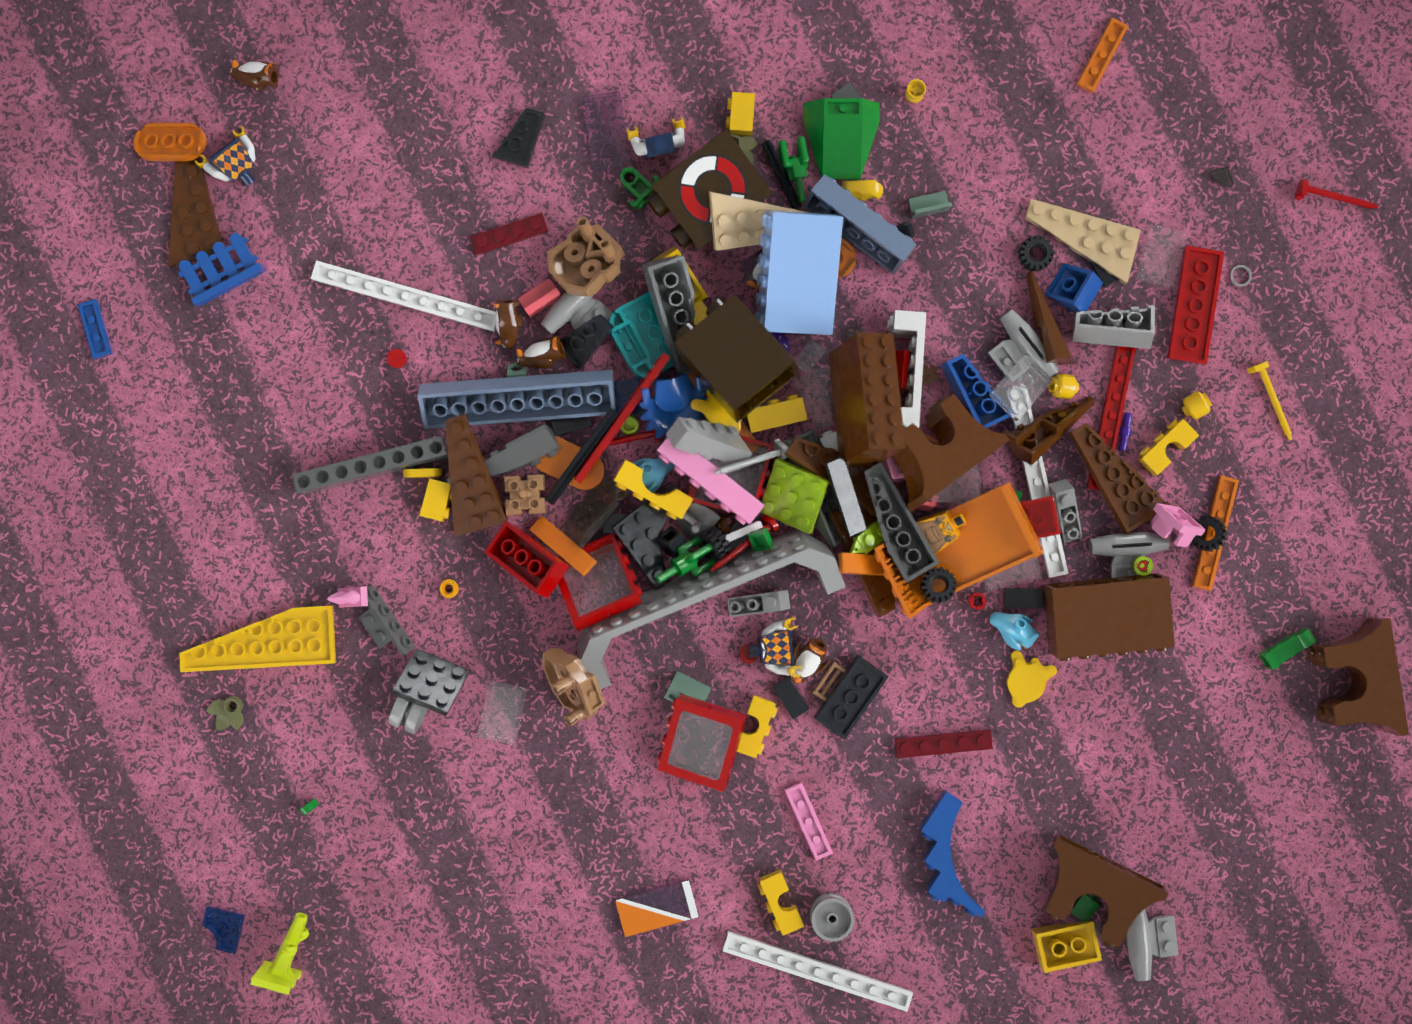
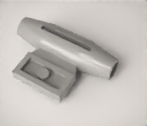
M565 292L553 304L541 325L550 334H553L569 321H571L572 327L575 330L599 314L608 320L613 313L601 301L592 299V296L572 295Z
M1010 310L1000 318L1010 340L1000 342L987 354L1010 383L1025 373L1029 364L1046 379L1059 370L1056 363L1046 362L1043 342L1031 326L1014 310Z
M1150 532L1117 533L1089 539L1090 554L1113 557L1110 563V578L1139 575L1132 569V562L1136 557L1169 549V537L1165 539L1157 533Z
M1144 909L1135 918L1126 934L1128 956L1134 978L1137 981L1151 980L1152 955L1160 958L1179 955L1174 916H1157L1148 921Z

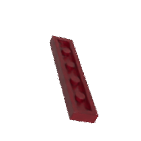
M991 729L894 738L896 758L993 749Z

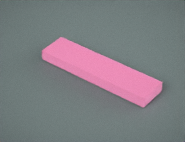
M802 782L784 789L815 861L833 854Z

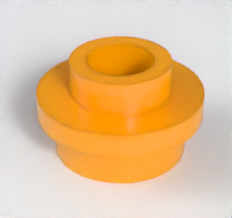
M446 579L441 582L439 591L443 597L453 598L457 595L459 587L454 580ZM448 585H451L453 588L451 592L446 591Z

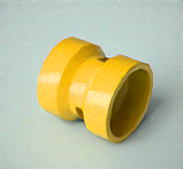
M919 79L910 81L905 91L906 99L911 103L920 102L926 92L925 83Z

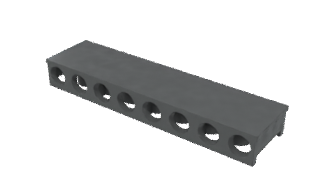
M438 436L292 474L296 488L295 492L296 494L309 495L447 459V439Z

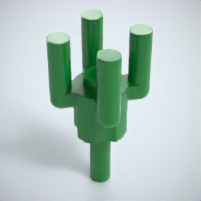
M804 136L797 138L798 155L791 157L788 155L786 140L778 142L780 161L786 173H788L789 182H795L799 203L806 201L803 180L808 178L806 168L808 167L809 157Z
M696 536L679 546L677 552L680 556L670 562L671 568L655 577L656 581L661 583L674 574L682 577L688 572L697 577L711 569L716 563L714 559H710L699 567L697 563L705 558L706 553L713 550L712 545L708 543L695 552L690 553L689 549L701 543L700 537Z

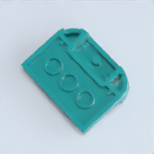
M648 292L622 305L611 315L609 322L614 328L610 335L631 373L639 379H644L661 353L664 352L670 356L650 293ZM671 358L660 373L674 366Z

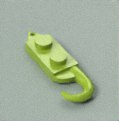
M878 519L866 527V530L852 538L854 542L850 553L867 554L883 541Z

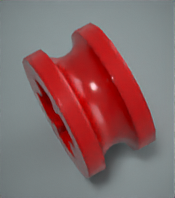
M972 593L968 598V604L973 609L980 610L986 605L987 600L982 593ZM978 596H980V601L982 602L981 605L979 606V604H977L976 606H974L973 604L975 601L973 600V597L978 598Z

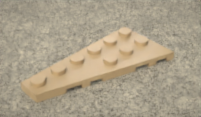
M709 191L714 250L760 245L761 234H764L762 216L766 210L806 211Z
M1030 199L1025 215L1027 221L1042 231H1047L1055 237L1054 239L1059 242L1062 241L1071 250L1089 262L1097 264L1106 270L1107 273L1118 278L1124 285L1128 283L1141 232L1140 229Z

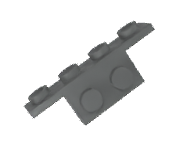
M373 585L368 587L367 597L370 609L358 618L379 649L392 641L402 656L414 650L415 646L386 605L379 592Z

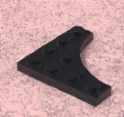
M668 482L655 493L665 494L676 487L672 482ZM646 499L614 524L611 529L652 587L657 589L668 580L666 579L658 583L655 579L656 576L666 571L661 554V545L657 538L662 533L667 511L663 508L657 510L650 506L649 503L651 501Z

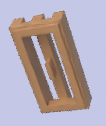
M833 661L812 693L825 701L826 697L824 695L841 671L845 673L846 669ZM835 667L838 668L823 691L819 693V689Z

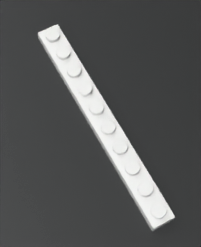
M320 261L315 263L311 279L314 281L492 332L496 330L495 311Z
M1026 387L1006 391L1010 411L1014 414L1011 416L1014 430L1017 429V425L1032 423L1033 415ZM1042 456L1033 465L1022 460L1030 500L1051 496ZM1060 534L1039 538L1044 550L1043 557L1048 578L1069 574Z
M728 931L722 949L724 952L906 1012L912 999L913 992L911 990Z

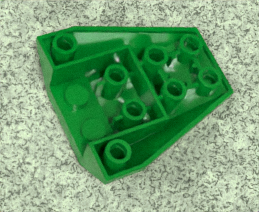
M823 98L803 103V124L821 178L825 174L834 180L861 179L879 125L880 103L863 98Z

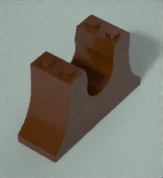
M955 394L949 398L946 395L929 408L930 413L925 416L930 429L938 437L939 446L929 442L923 432L913 423L908 427L903 425L906 449L892 456V458L904 475L908 488L907 507L911 512L1010 440L1006 434L991 431L977 422Z
M1366 618L1364 624L1347 638L1332 643L1309 646L1308 658L1312 665L1339 669L1344 667L1351 676V687L1344 696L1329 698L1318 703L1317 715L1321 722L1335 726L1371 722L1386 733L1399 736L1409 735L1391 618Z
M1056 833L1053 845L1058 854L1059 868L1055 884L1045 903L1047 915L1057 921L1059 918L1065 920L1071 913L1075 901L1080 896L1095 894L1101 897L1107 904V910L1101 918L1099 930L1103 944L1110 948L1115 946L1120 948L1135 918L1148 906L1166 900L1169 894L1166 886Z

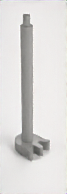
M780 439L774 440V451L721 467L714 471L715 475L728 473L774 457L781 460L787 458L785 453L788 448Z

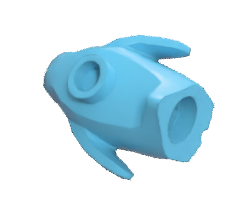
M643 458L633 462V464L642 468L643 484L651 492L659 489L664 477L675 467L671 462L667 465L660 458Z
M993 612L990 616L991 625L999 630L1006 644L1013 649L1021 650L1019 645L1028 649L1039 636V632L1029 624L1032 623V619L1025 615Z

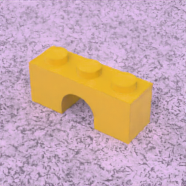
M1184 419L1173 420L1167 426L1169 430L1164 434L1160 433L1153 439L1155 443L1150 448L1146 446L1139 453L1141 456L1137 460L1152 476L1159 475L1171 463L1165 454V448L1169 443L1183 450L1200 436Z
M753 694L747 714L756 717L759 725L754 732H742L737 752L756 758L757 754H762L765 745L762 743L764 736L768 737L771 726L768 725L770 718H775L778 709L775 707L776 703L774 701Z
M781 869L760 877L758 888L761 895H766L768 902H765L769 914L773 912L775 916L773 923L776 931H781L782 936L804 927L796 905L785 908L778 903L779 896L789 891Z

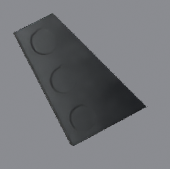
M526 108L513 125L507 137L505 136L500 147L493 153L492 158L529 169L545 113Z
M599 314L560 339L566 358L579 370L582 369L613 330L614 326Z

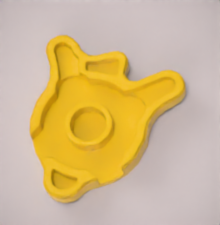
M706 390L707 400H692L690 407L701 412L707 422L734 426L738 431L741 430V421L736 423L708 390Z
M1013 651L1011 653L1013 665L1007 677V686L1012 697V704L1020 708L1026 703L1037 700L1043 694L1047 681L1057 673V669L1052 665L1043 666L1037 658H1032L1029 663H1026L1020 651Z

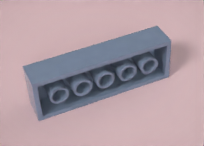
M825 174L811 190L804 204V207L811 213L842 216V236L893 275H895L917 245L911 237L901 233L895 225L889 224L879 213L868 208L865 202L855 198L849 190L843 189L833 178Z

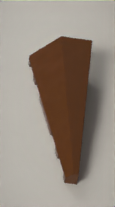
M1030 271L1026 274L1035 327L1036 329H1041L1046 362L1058 363V365L1075 364V359L1034 273Z
M1088 396L1083 402L1078 404L1073 402L1066 409H1056L1034 418L1032 423L1017 425V429L1010 432L1005 430L1002 434H1006L1010 439L1007 444L1015 456L1033 465L1094 405V398Z

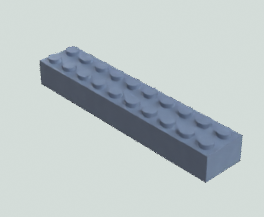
M613 370L420 384L418 391L424 429L446 427L445 421L448 418L464 413L470 425L603 416L607 414L609 409L616 411Z

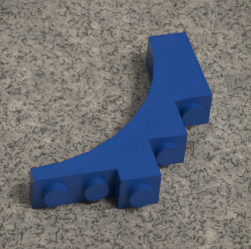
M943 790L919 827L924 838L929 841L934 839L923 856L927 868L932 871L937 869L926 887L929 892L928 896L936 902L940 899L944 903L950 897L949 901L956 906L961 904L966 907L965 911L971 916L975 917V915H978L982 918L986 911L970 898L963 889L956 876L951 857L952 828L963 802L946 790Z

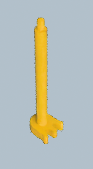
M1268 361L1247 368L1249 374L1259 371L1285 436L1287 435L1288 440H1292L1291 430L1265 369L1269 367Z

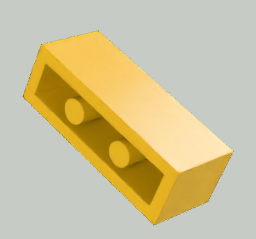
M797 394L786 396V400L779 402V399L767 401L768 405H759L747 415L751 433L808 420L803 397H798Z

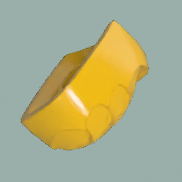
M876 180L842 181V188L849 190L858 200L866 201L867 199L874 198L879 200L882 197L883 186Z

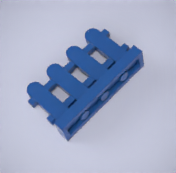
M233 233L230 236L232 244L228 247L221 242H216L213 245L215 252L213 255L209 256L206 252L199 251L196 254L198 263L192 265L187 260H182L179 263L181 272L178 274L181 278L185 277L191 288L188 290L189 294L195 295V297L191 298L194 306L200 307L266 272L263 264L256 263V260H258L257 255H252L246 245L249 242L247 237L243 238L240 234ZM234 249L242 261L238 264H235L229 253ZM219 259L225 271L218 273L212 261ZM243 267L246 268V270L242 272L239 271V269ZM199 268H202L208 279L203 283L195 271ZM226 276L229 277V279L225 281L222 280V278ZM209 285L212 286V288L208 290L205 289Z

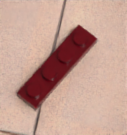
M543 213L470 236L475 254L478 256L549 231Z

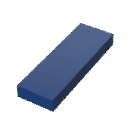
M93 299L77 304L92 359L112 355L113 352L98 300Z

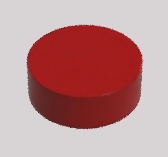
M393 349L387 355V362L391 367L400 369L406 365L407 356L402 350Z
M746 644L740 649L739 656L744 663L750 664L755 662L758 656L749 657L748 645L752 644Z

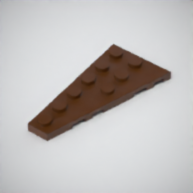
M200 156L191 161H175L168 267L170 268L178 266L182 260L189 262L197 261L196 254L199 251H204L211 256L215 253L213 245L216 242L223 243L204 169L195 163V160L198 163H202Z
M466 414L448 418L445 421L454 537L504 523L508 520V517Z
M1087 423L1068 433L1124 534L1152 519L1156 515L1153 509L1157 503L1171 505L1168 501L1165 502L1159 496L1160 494L1155 489L1153 490L1130 464L1122 460L1113 448H1109L1103 442V438Z
M797 437L793 439L785 453L787 457L807 471L827 480L829 478L824 463L839 457L836 449L822 447ZM847 466L859 507L877 520L864 471L873 466ZM900 482L894 483L896 489L898 488Z
M860 508L865 526L868 527L876 519ZM839 509L830 513L829 516L846 552L850 553L854 542L852 538L859 533L847 536ZM874 548L867 554L874 555ZM857 574L877 618L896 609L890 580H887L885 576Z

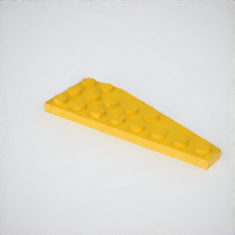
M333 606L291 608L280 614L179 653L180 672L336 663Z

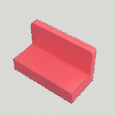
M547 279L518 300L529 317L532 318L556 302L561 297V294L552 281Z

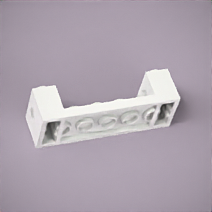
M895 310L893 315L887 320V331H890V334H893L895 338L911 339L908 344V350L911 352L908 367L910 375L907 378L906 388L909 390L908 397H905V407H901L903 425L908 427L913 423L919 428L926 312Z

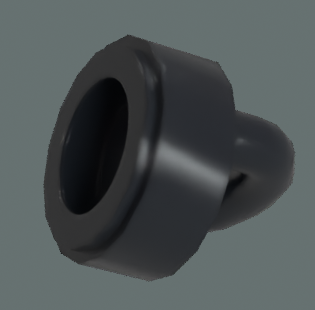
M902 222L896 226L904 235L911 238L915 236L914 228L911 224Z

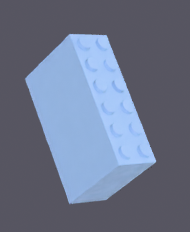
M766 210L765 214H763L762 226H764V234H761L760 245L763 246L762 254L759 255L761 273H758L757 284L760 285L759 293L756 294L758 312H755L754 316L769 332L833 335L843 224L842 216Z

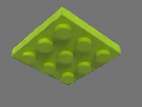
M777 458L775 459L762 500V504L765 506L760 512L807 534H811L829 480Z

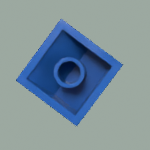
M1063 263L1045 296L1069 311L1075 313L1087 311L1103 282L1094 271Z

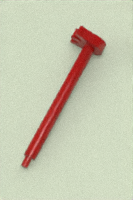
M1305 179L1299 181L1294 198L1296 200L1304 199V195L1307 196L1309 192L1369 209L1378 208V205H1375L1373 202L1310 186L1309 181Z
M653 429V431L613 438L608 446L654 437L655 442H660L661 437L655 438V429Z
M764 515L761 518L765 522L763 528H768V532L775 533L779 530L777 522L772 517ZM749 538L716 562L709 569L712 573L714 570L720 569L751 545Z

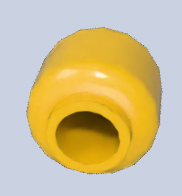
M1057 373L1050 379L1048 388L1053 397L1071 399L1078 392L1079 384L1074 375Z
M1196 391L1183 399L1184 406L1181 409L1186 417L1191 416L1192 419L1197 420L1210 412L1212 403L1205 392Z

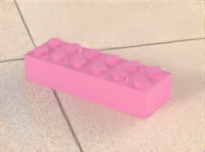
M668 437L657 450L660 454L658 457L667 465L671 462L678 474L682 477L686 474L691 478L689 482L697 489L701 486L706 490L704 494L712 501L716 498L721 502L720 507L727 513L730 511L735 513V519L742 525L745 523L749 525L765 506L725 473L715 475L714 471L718 470V468L698 452L694 455L676 449Z

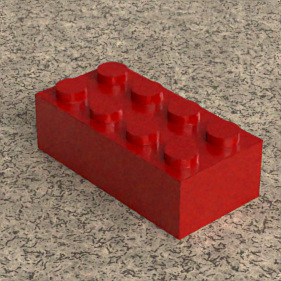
M508 521L504 522L484 551L485 554L533 592L546 598L550 596L569 568V565L518 526Z

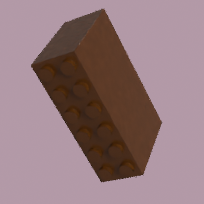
M856 333L828 354L839 457H844L846 466H875L906 449L893 334Z
M1151 573L1145 576H1121L1043 584L1049 653L1060 661H1070L1071 657L1089 659L1091 655L1109 657L1110 653L1129 655L1130 651L1148 653L1150 649L1168 651V648L1175 647L1170 579L1165 575Z

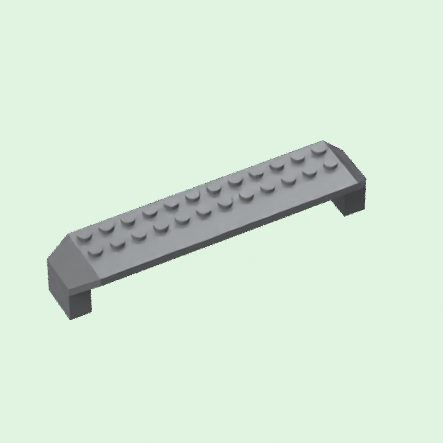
M794 529L773 538L774 547L771 550L754 552L751 547L742 551L720 569L714 570L712 573L710 570H707L697 577L689 573L662 584L657 589L653 588L643 592V595L640 596L642 604L583 629L577 645L578 657L586 671L595 675L601 690L611 685L608 668L603 659L611 638L793 562L814 569L826 593L831 594L846 587L835 557L825 543L799 529Z

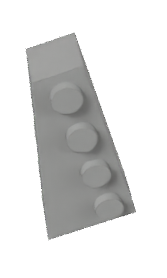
M1149 305L1144 309H1139V306L1131 307L1130 310L1122 311L1119 308H1115L1109 312H1102V310L1076 312L1072 342L1150 349L1155 334V305Z
M678 417L666 433L674 448L694 455L698 452L708 460L712 458L718 459L719 463L725 466L728 463L733 464L749 459L752 455L739 435L738 429L734 426Z

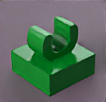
M768 528L751 531L748 534L754 552L771 550L774 547Z

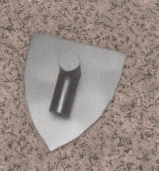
M691 502L683 518L677 517V522L682 532L691 540L713 527L721 517L708 507Z

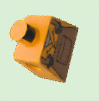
M944 510L919 518L916 523L933 553L937 554L959 537L960 530L958 527L966 524V520L961 513L952 517L948 510Z

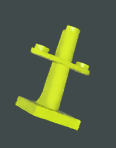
M296 913L273 962L264 961L253 975L251 985L289 995L291 987L294 988L297 979H300L302 970L291 968V963L297 952L299 942L307 939L309 936L308 929L305 927L308 920L306 914Z

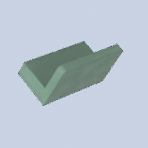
M946 191L908 199L912 219L949 211L952 207L951 202L948 203Z
M677 671L664 698L673 702L674 698L677 699L680 694L706 701L711 688Z

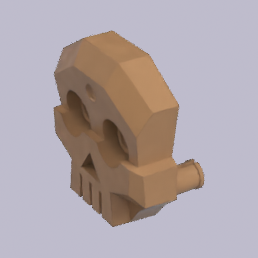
M580 217L576 221L578 227L567 235V240L547 252L548 267L553 279L568 294L590 297L596 294L605 282L610 283L621 273L620 262L625 254L621 246L599 224L590 225L586 217Z
M551 648L543 653L542 667L549 685L562 706L572 711L564 716L566 724L572 727L581 719L587 722L605 704L595 675L586 671L579 658L573 654H567L563 649Z

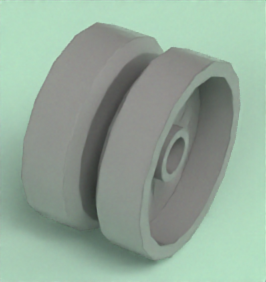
M397 697L388 724L399 728L404 723L406 732L416 734L428 709Z
M825 893L817 897L811 905L810 920L812 927L823 940L830 942L840 941L852 931L854 925L853 911L847 900L841 895Z

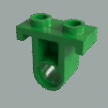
M632 167L625 168L620 174L622 186L636 199L635 202L633 200L629 202L630 207L634 211L638 208L643 209L648 203L646 199L652 194L648 188L652 184L636 169ZM629 175L635 177V180L631 183L625 181V178ZM654 175L653 183H655L660 178Z

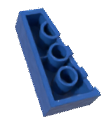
M964 354L941 365L953 393L969 414L981 425L988 428L1014 415L1005 407L1000 397H997L990 389L991 386L981 378L979 372Z

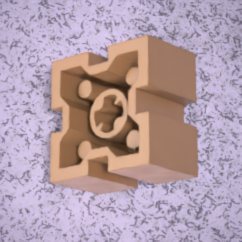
M543 474L527 475V480H522L521 476L504 477L505 492L510 493V500H505L507 516L524 515V510H529L531 515L547 514L546 499L541 498V491H546L545 476Z

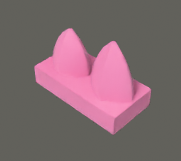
M367 586L338 588V592L329 596L327 600L339 604V608L368 606Z

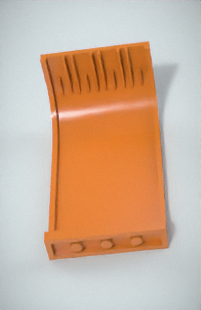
M1010 481L948 510L952 517L961 513L966 520V524L958 527L960 535L956 540L935 554L939 564L934 567H943L944 570L948 569L950 574H954L953 578H956L957 585L955 592H958L1044 553L1040 541ZM883 542L874 548V556L879 563L881 562L884 568L883 574L887 580H890L893 586L891 587L892 592L896 598H899L901 602L900 608L904 615H907L910 619L915 617L924 608L933 604L931 600L925 599V595H922V589H920L921 580L927 571L906 583L889 555L885 543ZM937 578L932 580L931 588L935 592H942L945 590L946 584L942 579Z

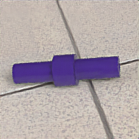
M1125 412L1123 426L1120 427L1119 432L1121 436L1119 451H1126L1128 438L1131 437L1132 432L1130 428L1132 413Z

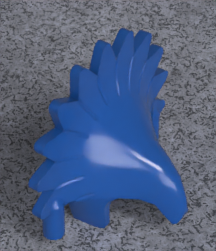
M682 372L678 374V377L666 380L665 377L657 378L654 380L655 395L651 398L649 388L641 389L643 401L639 403V406L647 410L641 414L640 418L642 420H649L646 430L655 429V438L658 439L665 434V439H667L666 433L678 417L702 421L700 417L704 415L690 407L694 399H708V397L703 396L707 389L696 376V387L691 386L687 375Z

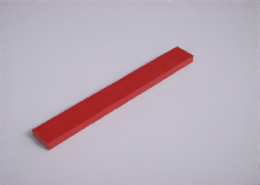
M1115 347L1098 434L1103 438V442L1114 450L1116 449L1136 351L1134 347ZM1089 473L1087 489L1100 491L1092 475Z
M663 352L658 357L619 412L618 418L574 478L577 482L582 483L642 398L641 389L651 386L671 358Z

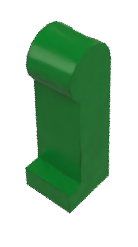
M1304 628L1258 655L1268 670H1275L1280 667V664L1314 644L1316 640L1309 628Z

